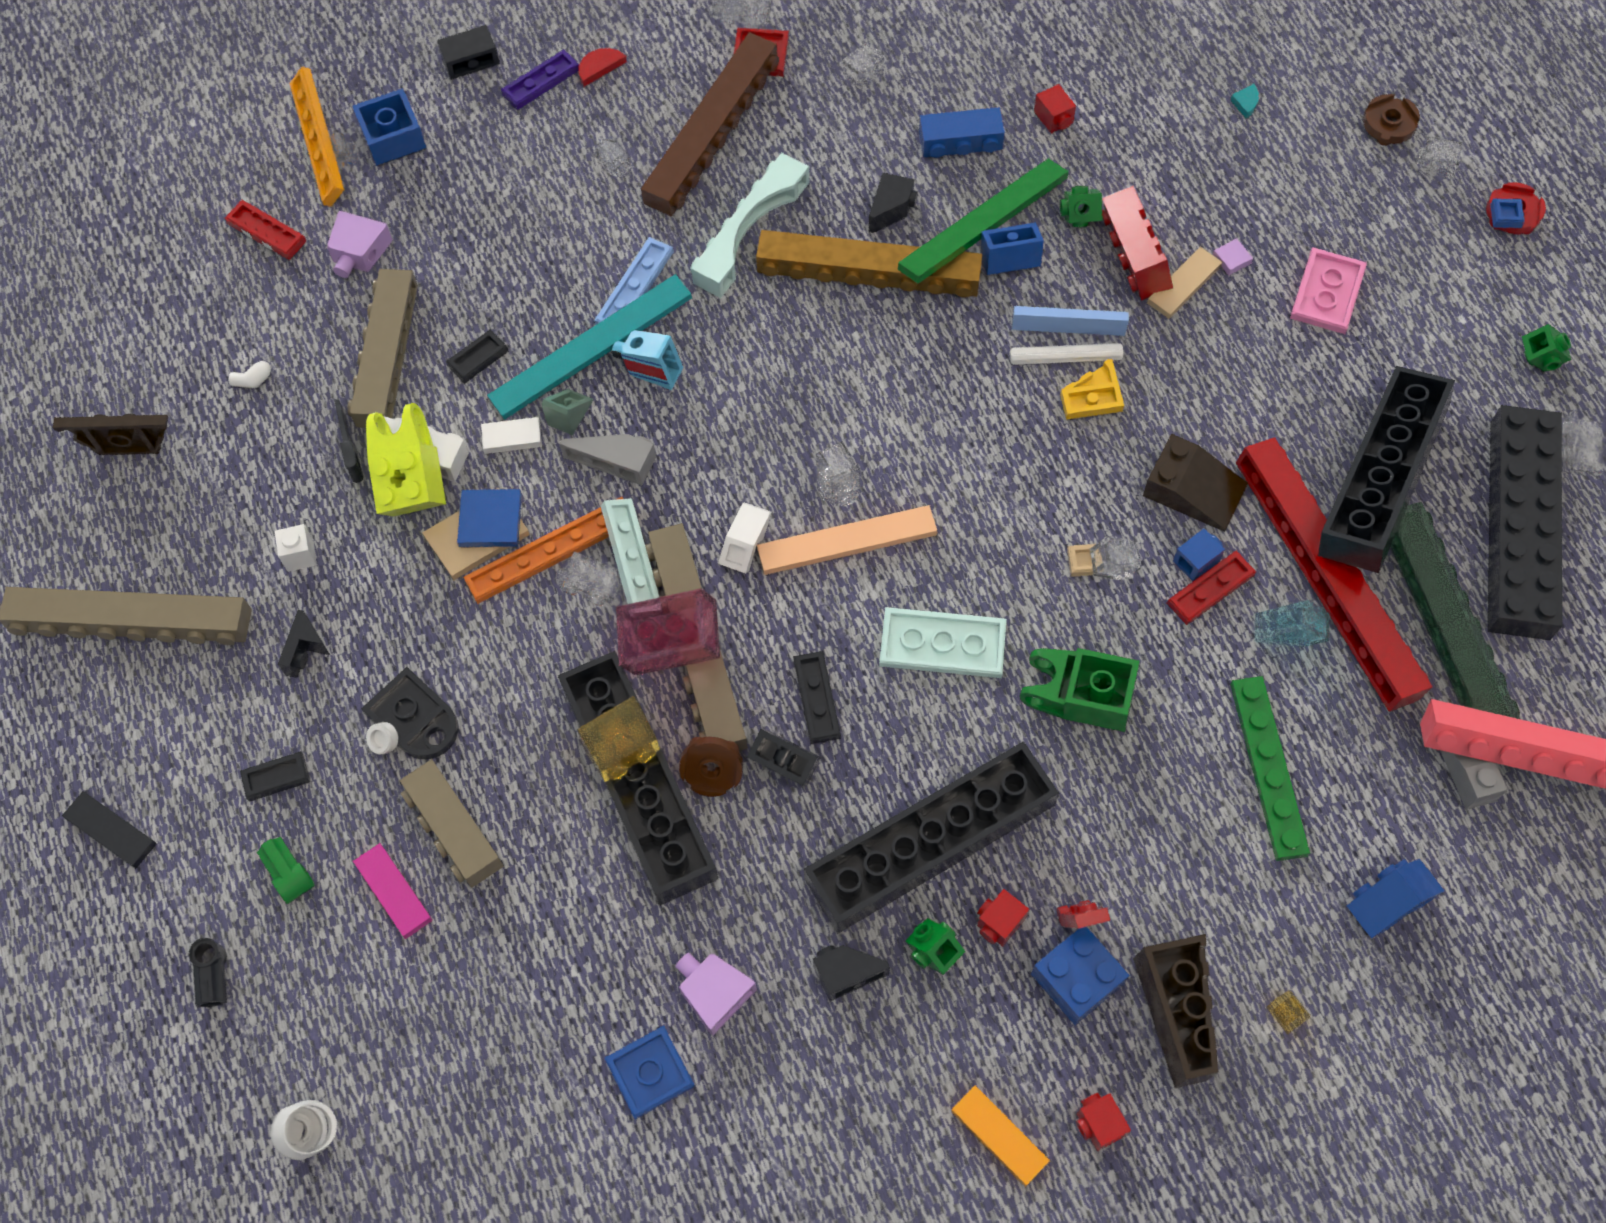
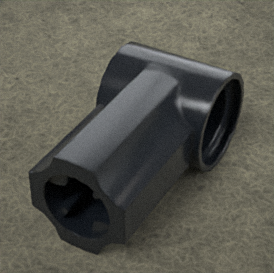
M210 938L198 939L191 945L188 954L190 961L193 963L195 1006L198 1008L214 1007L227 1003L225 979L226 950ZM214 948L213 958L203 963L202 956L204 952Z

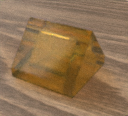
M1291 991L1278 996L1266 1007L1287 1034H1290L1311 1018V1015Z

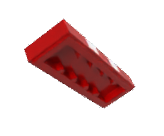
M241 200L225 217L228 225L287 260H290L307 242L304 235L244 200Z

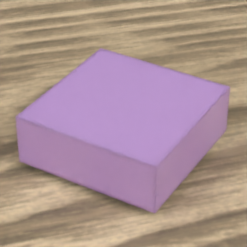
M1238 239L1215 249L1213 252V256L1222 261L1221 267L1228 276L1250 265L1253 257Z

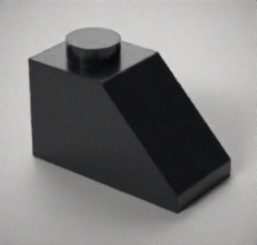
M882 173L869 214V232L875 233L906 218L910 207L915 208L918 198V191H914L915 179Z
M834 945L825 947L816 953L817 957L813 958V967L829 1002L888 976L890 973V966L887 961L844 945L837 948Z

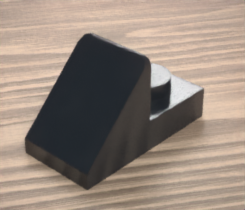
M298 610L278 662V666L286 676L295 678L298 677L300 669H304L307 664V651L330 655L303 610Z

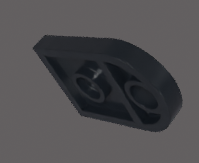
M408 667L402 670L361 708L363 713L375 724L381 722L390 723L398 734L397 745L405 753L417 759H432L444 754L452 747L457 738L458 721L453 710ZM440 731L445 733V738L440 744L432 745L429 743V737L434 732Z

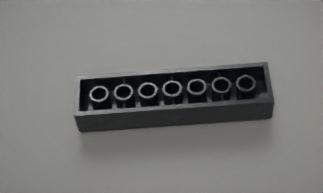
M1400 366L1395 367L1323 527L1318 556L1380 573L1449 409L1455 380Z
M1501 405L1490 422L1487 632L1550 641L1563 626L1562 413Z
M616 651L559 674L558 678L659 906L718 880L716 866Z
M1023 741L805 867L804 880L837 934L1054 807L1059 792Z

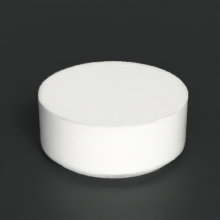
M381 722L369 727L366 741L372 752L381 755L392 752L396 748L398 734L390 723Z

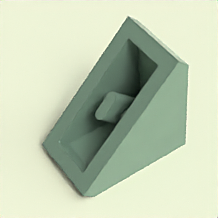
M570 389L543 399L541 405L547 425L573 435L592 404L593 399Z

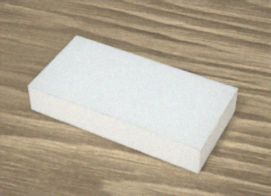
M539 417L481 424L484 454L542 447Z

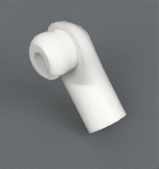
M259 361L245 373L231 372L228 378L229 385L257 388L268 378L271 367L269 363Z

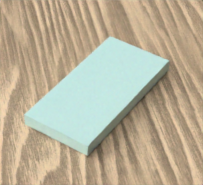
M885 607L879 666L1002 678L1007 619Z

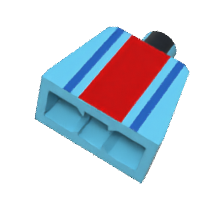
M634 330L630 333L626 342L616 341L613 345V357L624 361L631 376L672 390L683 370V365L673 340L669 335Z

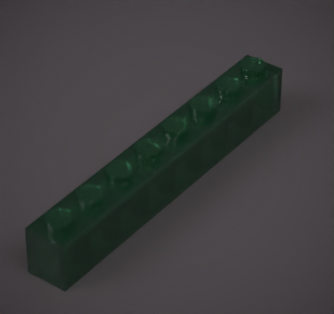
M1422 502L1408 505L1390 547L1460 705L1520 719L1519 707L1509 695L1506 678L1502 672H1499L1494 662L1493 650L1489 644H1486L1481 633L1480 621L1477 617H1474L1469 607L1468 595L1461 589L1458 583L1456 569L1448 561L1444 542L1437 536L1433 528L1431 514L1425 510Z

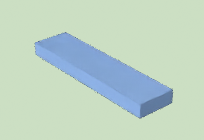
M650 237L647 239L595 318V325L649 291L673 254L672 246Z
M1014 306L1012 330L1125 336L1129 322V312Z

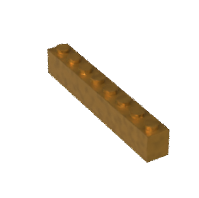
M761 230L756 263L757 273H763L767 276L782 275L790 276L794 279H818L821 282L837 281L846 282L849 285H873L876 288L892 287L901 288L904 291H929L932 294H956L959 297L965 298L969 296L977 297L982 253L963 252L918 284L898 270V262L920 247Z

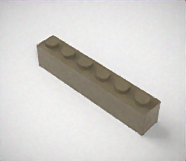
M379 269L378 278L373 281L372 291L374 297L373 302L368 305V327L363 329V351L360 350L358 353L359 370L358 375L353 377L354 395L353 399L349 400L347 408L348 415L352 417L356 427L366 428L367 417L375 412L385 417L393 418L418 284L412 270Z

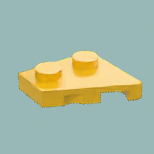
M1112 359L1104 361L1103 366L1096 371L1087 372L1081 376L1079 381L1072 382L1061 389L1060 396L1066 420L1123 412L1124 402Z

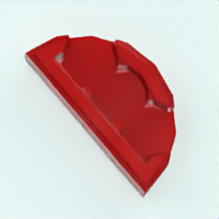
M599 48L589 52L579 64V77L583 86H587L627 62L626 55L612 48Z

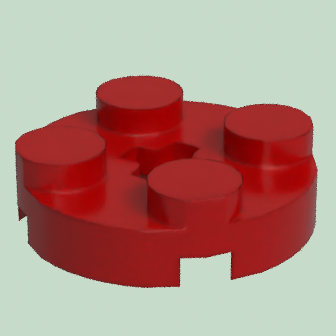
M1517 182L1506 183L1502 188L1495 189L1487 202L1486 213L1490 219L1489 224L1493 227L1490 207L1493 199H1521L1525 220L1522 228H1493L1511 234H1530L1540 224L1545 215V201L1542 196L1539 200L1534 194L1535 189L1529 185Z

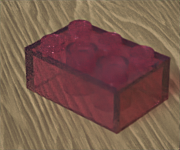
M701 588L616 607L619 666L635 676L720 658L716 599Z

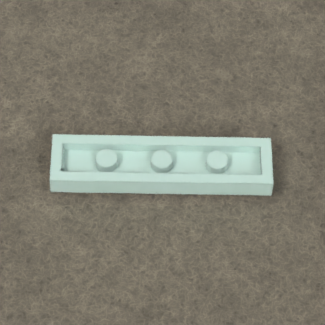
M632 498L605 500L601 505L630 614L658 611L662 604Z

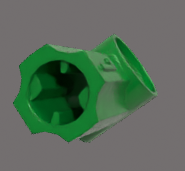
M281 837L269 839L261 845L257 854L273 878L271 882L286 904L291 903L316 886L306 869L300 862L296 861Z

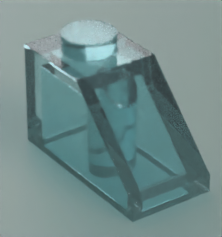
M1310 600L1255 613V641L1257 643L1307 647L1328 642L1329 613Z

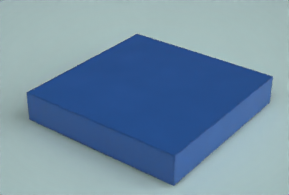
M461 490L458 546L518 547L522 501L521 490Z
M664 1025L604 1058L635 1120L695 1087Z

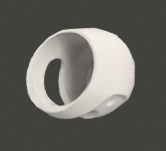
M306 1100L282 1108L276 1115L271 1125L270 1135L275 1149L284 1157L293 1160L307 1159L330 1145L336 1134L337 1121L333 1111L320 1101ZM305 1128V1134L301 1138L303 1129Z

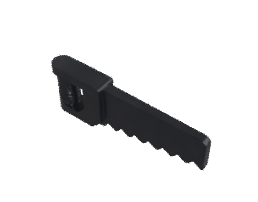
M338 398L335 399V405L343 440L340 443L343 460L352 481L359 483L363 480L364 476L358 453L351 440L344 409Z

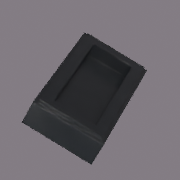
M490 329L448 359L446 364L465 384L509 352L508 346Z
M301 751L240 770L246 799L249 802L310 782L304 754Z

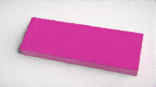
M381 843L353 861L405 939L433 921Z

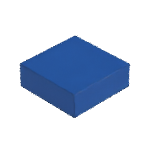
M1521 199L1492 200L1490 207L1493 227L1522 228L1525 220Z

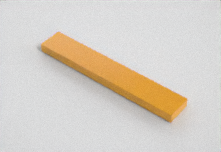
M302 66L290 82V88L322 203L326 206H333L344 191V186L311 69Z

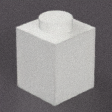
M304 524L274 531L278 557L288 572L317 565L314 541Z

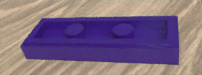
M563 49L502 88V95L518 111L579 71V64Z

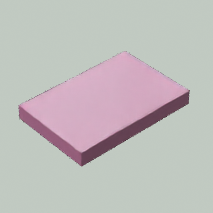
M1312 247L1290 319L1346 334L1367 263Z

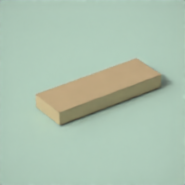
M1199 247L1171 275L1173 289L1153 293L1148 298L1147 304L1170 319L1221 267L1222 261L1202 247Z

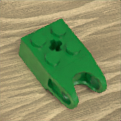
M1040 648L1030 653V664L1041 672L1048 674L1053 680L1045 685H1033L1022 688L1019 697L1025 705L1065 720L1125 732L1138 675L1139 660L1077 648V651Z

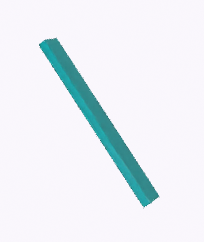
M674 274L487 395L488 399L504 420L612 351L616 341L626 342L632 331H643L691 300L692 294L679 277Z

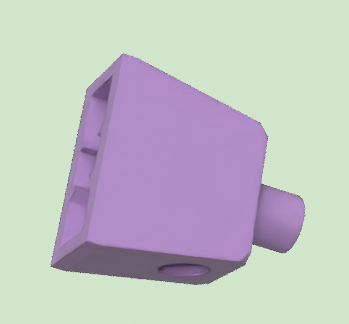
M339 210L327 244L331 258L336 263L333 268L334 273L342 278H348L353 268L366 272L370 271L393 240L387 224Z
M688 952L675 966L686 977L679 986L681 994L711 1035H714L757 990L756 983L751 978L714 954H710L700 964Z

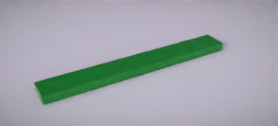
M1049 158L899 261L898 270L919 284L980 241L982 231L997 229L1068 179L1069 171Z

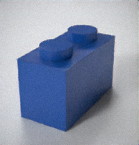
M1036 222L982 231L980 253H982V263L987 275L1041 266L1044 240Z

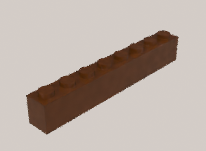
M750 32L748 33L641 187L643 203L671 217L677 209L682 208L691 188L694 189L697 186L704 169L710 167L717 150L723 148L730 131L738 126L740 116L751 107L753 97L758 90L761 91L770 72L776 70L779 64L776 43Z

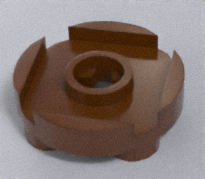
M1384 94L1370 101L1362 121L1368 134L1375 138L1379 144L1387 146L1409 140L1415 134L1420 120V113L1416 105L1409 99L1403 97V100L1394 98V94ZM1386 116H1389V118L1391 119L1396 118L1397 120L1396 122L1389 121L1386 119Z
M694 737L682 752L679 764L680 777L683 781L685 778L687 783L691 785L690 789L697 794L709 797L721 796L726 794L728 789H731L733 786L735 788L740 783L744 765L743 758L739 753L738 745L733 741H727L718 737ZM712 762L719 767H715L714 771H709L708 766L704 764Z

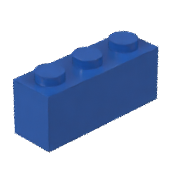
M1000 107L920 115L919 136L923 158H939L944 155H967L973 152L1003 150L1005 131Z

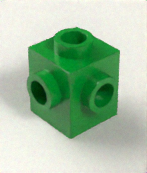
M1073 186L1072 191H1064V199H1060L1061 216H1064L1068 223H1072L1073 227L1089 226V222L1102 221V193L1097 189L1088 190V186Z
M1550 324L1522 336L1525 347L1524 353L1528 363L1531 366L1535 365L1543 372L1556 370L1562 364L1572 360L1569 349L1572 347L1569 337L1566 333L1559 332Z
M926 918L923 923L919 924L914 929V932L905 940L913 951L910 955L911 958L921 968L925 969L928 966L942 975L965 953V950L955 938L956 933L945 922L938 924L929 918Z

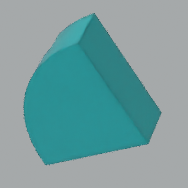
M1252 84L1231 96L1230 101L1245 118L1250 117L1259 100L1258 89L1255 84Z

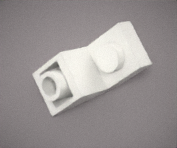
M744 502L726 535L718 564L745 574L749 572L757 543L764 539L772 512Z

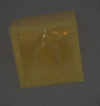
M634 696L577 729L586 754L604 782L610 779L616 780L621 778L628 772V768L638 762L644 763L655 756L656 751L660 749L657 738Z

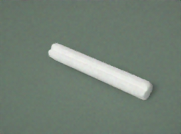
M1121 343L1011 348L1010 362L1013 365L1106 361L1108 359L1121 360L1123 357V346Z

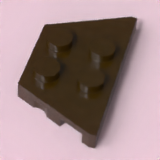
M97 414L93 417H54L53 429L57 432L70 431L74 434L73 441L89 447L99 455L159 454L161 443L164 439V432L167 429L168 415L124 414L123 416H106Z

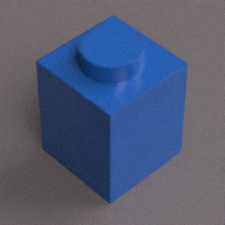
M1204 528L1177 548L1173 562L1194 581L1220 562L1225 548L1215 535H1211Z

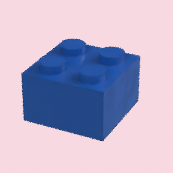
M403 88L352 106L376 166L427 148L420 126Z
M1088 927L1079 928L1037 962L1031 972L1034 979L1074 1025H1077L1120 989L1130 976Z

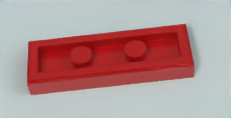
M1234 551L1168 599L1167 605L1188 625L1254 577L1256 571L1237 551Z

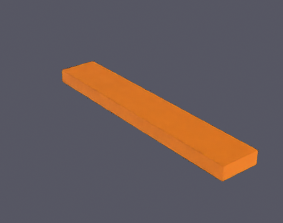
M601 507L464 576V581L477 604L608 538L609 535Z

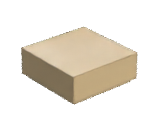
M1098 544L1068 546L1067 553L1071 577L1101 575L1102 567Z

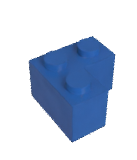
M1420 858L1410 863L1404 859L1395 866L1392 864L1377 875L1380 881L1373 886L1366 883L1353 893L1356 899L1346 906L1372 939L1384 933L1407 915L1425 906L1445 890Z

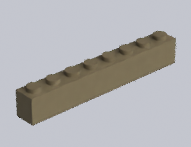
M683 523L648 532L650 543L645 544L649 561L656 562L657 569L652 570L657 588L663 587L665 595L660 596L664 614L670 613L672 622L667 623L671 640L678 639L680 646L679 649L675 650L679 667L685 666L688 676L683 677L687 695L693 693L696 702L690 705L695 723L701 721L704 730L698 732L699 737H718L727 741H733L738 745L739 751L746 750L748 747L745 732Z
M6 587L0 608V623L8 629L9 633L24 636L27 632H34L46 637H55L56 634H68L74 638L97 635L107 640H113L116 636H120L134 641H144L145 638H157L162 642L171 643L175 639H184L195 644H203L205 641H217L223 645H234L235 642H246L252 609L244 597Z

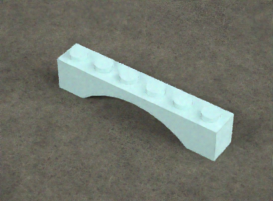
M781 153L775 161L769 163L764 176L760 180L755 181L746 199L743 198L739 202L735 213L731 218H727L724 221L718 235L709 240L704 253L693 261L691 272L694 285L722 298L736 279V253L745 233L759 218L769 211L797 200L810 183L808 165L784 153Z

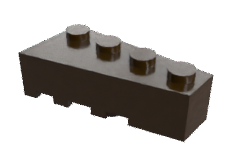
M1206 934L1143 947L1133 958L1175 1089L1206 1082L1219 1072L1215 1028L1212 1027L1211 1019L1213 1005L1208 987V976L1210 974L1209 963L1206 962L1205 947L1207 946Z

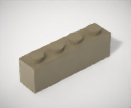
M432 759L399 780L405 788L400 794L410 809L417 806L421 812L417 819L426 833L433 830L438 839L433 842L443 858L449 855L455 863L449 868L459 883L466 880L469 886L473 888L504 867Z

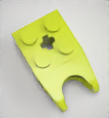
M415 403L405 405L401 426L394 434L391 432L390 426L382 414L371 413L366 420L367 459L376 514L399 516L445 505L446 499L437 447L433 446L427 422L421 408Z

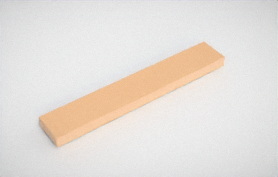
M930 505L758 544L757 551L763 573L767 575L936 536L937 528Z

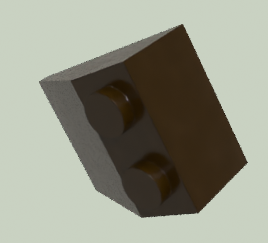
M1171 433L1147 480L1143 496L1225 532L1248 483L1201 446Z

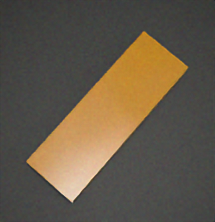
M976 1085L951 1109V1112L1025 1187L1049 1163L1050 1160Z

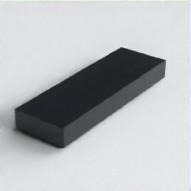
M820 651L793 656L810 744L841 739L824 652Z
M84 791L62 815L71 824L135 869L157 844Z

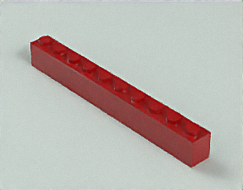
M1275 437L1246 446L1235 462L1387 710L1391 712L1420 700L1432 688L1428 676L1420 668L1412 655L1411 649L1399 635L1394 622L1387 616L1378 597L1372 592L1365 581L1361 570L1351 565L1318 556L1321 532L1327 519L1317 505L1315 497L1310 494L1303 483L1301 475L1291 464L1286 451L1279 445Z

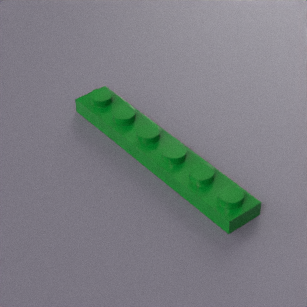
M1263 676L1232 680L1230 686L1276 861L1308 857L1310 851Z

